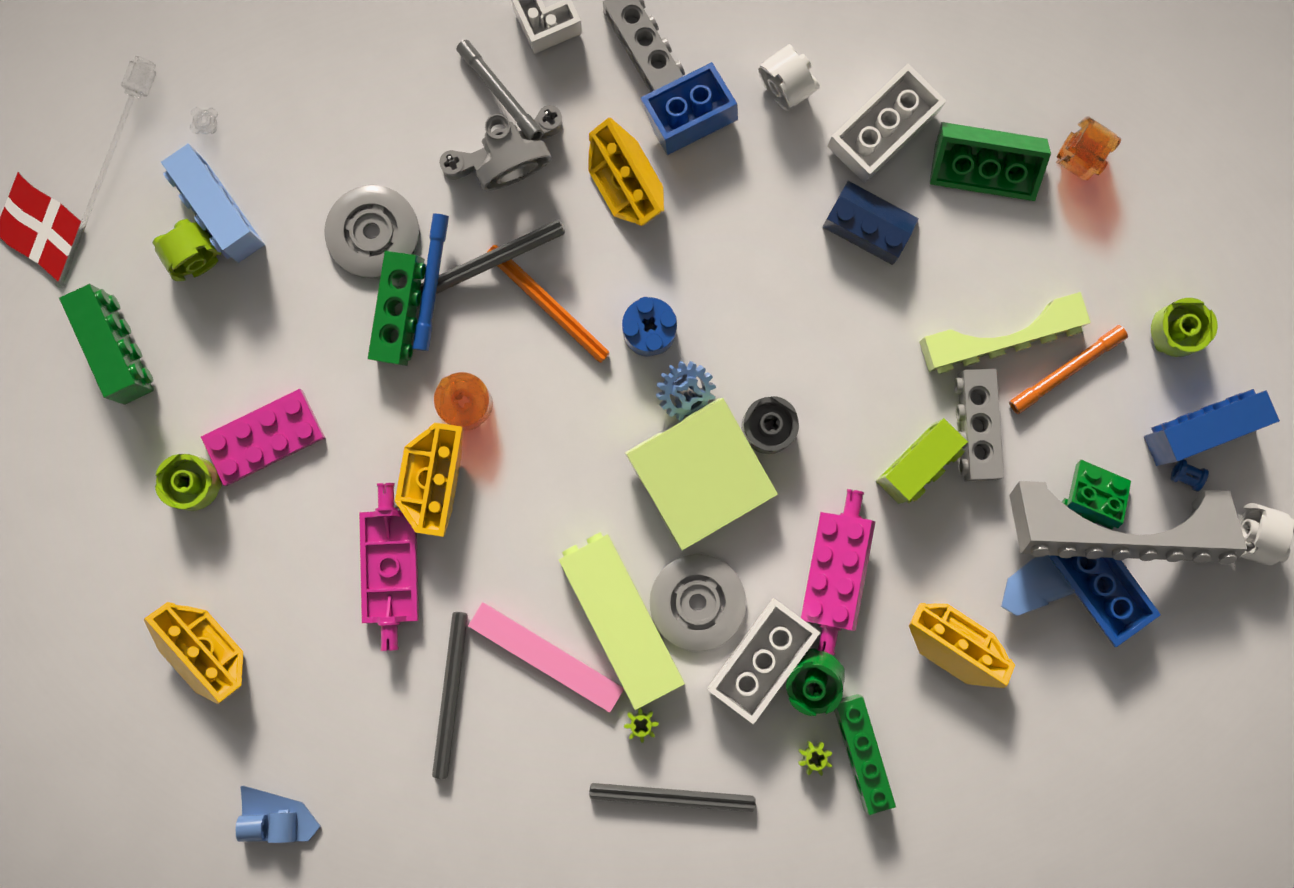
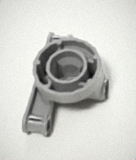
M547 105L540 109L534 120L543 130L544 134L538 141L529 140L522 130L518 131L516 125L513 122H509L502 114L491 115L485 122L486 133L482 139L484 148L473 153L454 150L444 152L439 161L444 175L449 179L456 180L477 171L476 176L482 189L485 191L507 187L531 176L546 166L552 159L546 143L542 140L556 135L561 130L562 115L560 110L553 105ZM550 116L551 119H554L555 124L550 125L549 122H546V117ZM497 124H501V125L505 126V128H506V129H503V128L495 129V130L491 133L492 127L495 126V125H497ZM452 160L457 166L455 170L449 167V162Z

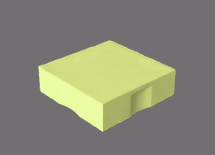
M718 398L685 417L677 425L654 435L625 452L626 457L653 499L660 516L681 550L686 549L778 495L724 398Z

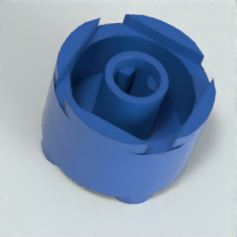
M642 297L627 308L622 320V332L627 346L633 352L645 357L655 356L666 352L674 342L677 319L674 311L666 302L658 298ZM653 323L655 331L650 329L646 332L644 324L649 325Z

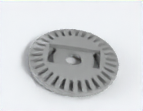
M377 185L357 187L342 195L330 209L324 229L326 246L333 259L347 272L363 278H380L384 253L377 256H371V253L382 251L389 243H392L393 245L387 251L413 255L419 239L417 216L409 202L398 192L390 188ZM368 206H373L372 209L363 210V211L359 212L358 214H356L353 219H350V217H351L352 214H354V213H356V212H358V211H360V210H362V209H364V208H366V207H368ZM369 224L379 226L380 233L374 239H368L364 235V229Z
M693 554L672 561L659 573L650 593L651 616L659 632L672 644L690 651H706L721 646L737 632L745 615L746 595L741 580L729 565L709 555ZM718 585L721 587L725 598L723 613L719 611L720 598L716 591ZM672 592L677 594L676 608L680 615L679 619H675L671 610ZM695 594H701L706 599V606L701 611H695L690 607V598Z

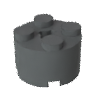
M771 396L758 399L750 405L743 417L741 429L753 450L763 454H775L787 448L794 441L799 431V421L796 410L790 402L781 397ZM773 420L775 422L773 427L776 430L771 429L767 431L764 421L769 422Z

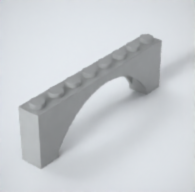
M1019 481L1009 495L1021 554H1032L1034 557L1057 555L1061 558L1082 556L1088 559L1108 557L1115 560L1133 558L1142 561L1158 559L1167 560L1168 562L1183 560L1194 561L1195 563L1209 561L1231 564L1236 562L1247 550L1230 491L1203 490L1191 503L1193 510L1184 523L1171 530L1151 535L1125 534L1092 523L1058 500L1047 489L1046 482Z

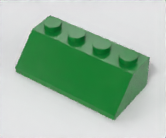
M941 122L934 148L930 185L1035 201L1051 156L1048 139Z

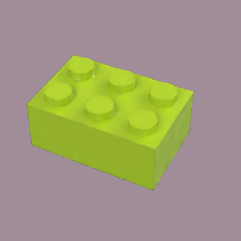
M943 418L933 423L876 482L898 504L915 502L926 492L924 488L926 484L932 481L935 482L945 473L946 470L943 468L945 464L954 463L963 455L965 450L962 447L968 441Z

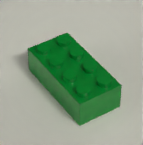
M90 283L59 297L103 397L125 405L153 392L154 389L151 385L153 377L150 371L143 367L141 363L142 353L137 344L131 341L129 336L131 334L130 326L125 319L120 317L118 310L121 308L116 297Z

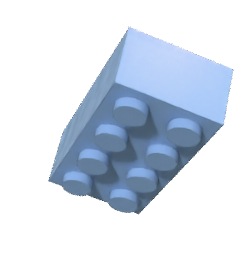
M189 143L161 161L167 170L163 175L181 193L178 196L188 209L191 208L196 214L194 219L204 231L207 229L211 235L209 240L219 253L222 252L227 259L232 257L240 263L265 245L209 164Z

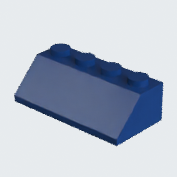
M1048 555L1114 647H1118L1161 615L1122 560L1108 557L1088 559L1082 556L1061 558L1057 555Z

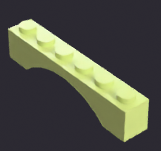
M1078 292L1054 299L1046 305L1041 314L1027 328L1011 335L996 338H978L950 329L926 336L919 342L928 371L937 370L938 374L954 370L953 365L963 362L964 367L980 362L979 358L989 355L990 359L1005 355V350L1015 348L1017 352L1032 347L1031 342L1040 340L1041 344H1046L1057 340L1056 335L1066 333L1067 337L1082 333V328L1091 322L1082 294Z

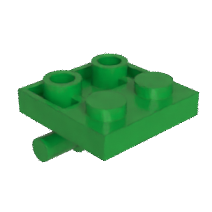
M1080 459L1075 466L1069 498H1064L1062 503L1092 523H1097L1111 530L1114 527L1119 528L1124 523L1131 480Z

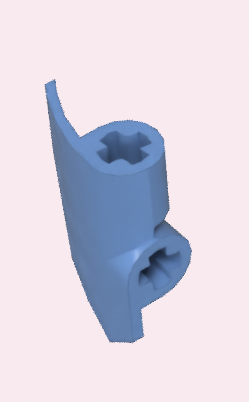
M1048 555L1034 557L1007 579L1001 607L1018 616L1046 606L1049 602L1069 596L1075 592Z
M247 786L240 787L242 815L238 817L235 829L238 842L268 841V843L310 841L321 827L303 802Z

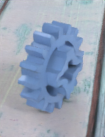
M679 361V368L677 369L670 365L669 370L671 373L668 375L662 373L661 376L665 380L663 383L659 382L656 385L662 390V392L656 394L659 400H663L659 404L663 410L667 409L666 413L670 417L676 414V418L679 421H682L685 415L687 417L708 405V400H713L716 397L710 393V390L716 388L715 384L709 382L713 376L708 372L705 373L706 369L701 365L696 368V364L693 361H690L688 366L684 362ZM696 377L700 379L702 388H699L697 386L698 380L696 379ZM688 388H690L691 390H693V391H689V392H684V394H682L681 392H679V391H683V390H688ZM670 394L675 396L674 402L676 403V406L673 405L670 399Z

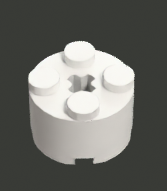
M790 44L764 61L760 68H758L759 76L768 92L770 90L774 92L777 96L774 100L786 111L794 108L820 89L818 81L809 71L812 68L809 59L804 54L799 56Z
M1256 503L1245 505L1243 508L1247 510L1244 514H1237L1247 546V550L1240 557L1265 565H1274L1279 561H1287L1290 556L1289 546L1294 534V519H1291L1287 513Z

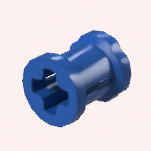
M1182 459L1175 464L1170 479L1173 482L1180 481L1191 486L1192 490L1199 492L1208 479L1209 471L1205 468L1198 469L1187 464V461Z

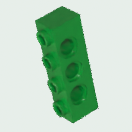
M384 252L367 359L408 366V361L413 356L412 336L418 323L416 311L417 307L421 304L422 298L420 290L421 280L425 278L426 264L424 263V258L412 254ZM403 276H406L407 284L401 289L399 281ZM398 303H402L403 311L400 315L396 316L395 307ZM397 329L399 337L396 342L392 343L391 333Z
M855 694L842 698L834 712L863 809L868 815L895 808L896 804L864 697Z

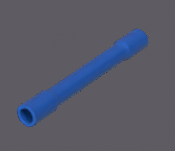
M433 213L427 265L412 348L416 350L429 351L442 251L449 216Z

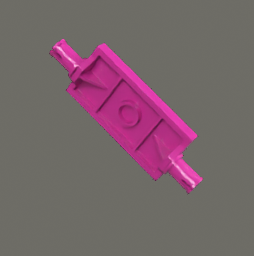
M377 483L378 508H375L373 512H359L362 623H378V626H381V651L399 650L397 625H400V622L419 621L417 533L401 510L395 508V483Z
M847 489L846 491L847 495L843 513L837 515L820 512L801 618L804 621L820 624L819 627H822L817 650L831 655H835L838 631L842 629L856 631L876 523L873 520L862 519L860 511L864 492L853 491L852 489Z

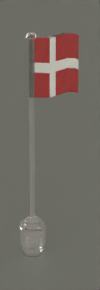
M135 56L134 60L129 62L121 86L125 88L124 93L129 95L82 221L63 204L33 187L20 172H17L0 216V238L11 248L35 261L57 280L55 284L58 288L66 287L64 282L134 98L141 99V96L147 97L156 75V71H154L156 64L145 58Z

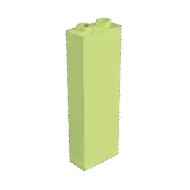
M600 532L586 539L588 545L578 549L577 545H574L563 551L564 557L559 559V562L634 709L637 710L685 683L608 534L603 536Z

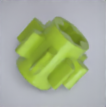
M640 707L636 715L630 712L627 713L631 723L624 724V728H631L632 730L629 739L634 738L636 735L640 737L641 743H644V736L655 737L651 728L659 724L657 721H651L652 710L645 714L642 713V708ZM645 718L648 729L644 730L641 728L637 731L635 729V720L642 721Z
M807 741L808 748L798 750L803 755V759L798 761V764L800 766L808 765L806 769L808 775L815 770L822 776V769L825 766L832 767L827 761V757L831 756L832 752L830 750L822 751L824 747L822 741L817 746H813L810 741ZM813 752H816L818 755H821V757L818 758L817 764H814L812 761H809V759L812 758Z

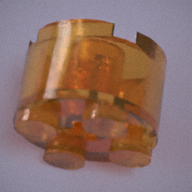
M1090 116L1085 117L1078 123V126L1081 127L1080 130L1075 134L1073 132L1069 134L1057 154L1059 160L1056 161L1057 164L1086 181L1094 173L1100 175L1108 164V161L1105 159L1110 152L1112 153L1116 150L1121 142V138L1116 133Z
M458 372L444 377L434 394V406L440 418L448 425L463 427V431L476 429L488 419L492 412L493 400L489 389L480 378L470 373ZM463 396H465L470 401L465 403L462 408L458 400H462Z

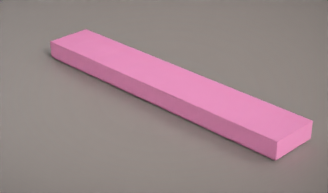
M482 602L468 627L608 712H611L624 690L621 685Z

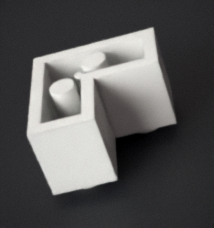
M511 0L513 10L534 54L582 34L581 19L572 0H562L546 8L542 0Z

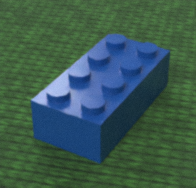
M1254 389L1228 397L1226 400L1202 407L1200 410L1179 416L1169 422L1151 427L1153 433L1145 435L1144 439L1155 465L1160 466L1188 458L1277 423L1280 420L1267 390L1256 393Z

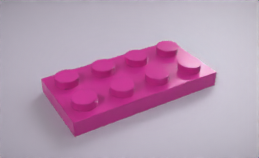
M298 389L201 436V439L223 486H228L325 439V436L303 390Z

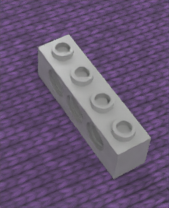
M604 0L603 13L650 93L685 75L681 63L678 60L674 61L670 54L672 49L667 39H661L658 34L659 28L652 15L648 17L644 8L646 6L643 0ZM630 17H635L639 21L637 23L630 24L626 22V19ZM643 39H647L652 42L649 46H642L639 44V42ZM660 61L665 66L661 69H656L652 64Z
M997 369L963 370L957 374L958 378L954 380L955 393L959 394V405L956 406L957 421L961 422V432L959 433L968 441L962 447L965 452L963 453V459H960L959 462L960 474L964 475V481L1004 478ZM972 392L980 395V405H975L971 401L970 395ZM974 419L982 422V432H977L973 429L972 422ZM976 446L984 449L985 456L983 460L978 459L974 455V448Z

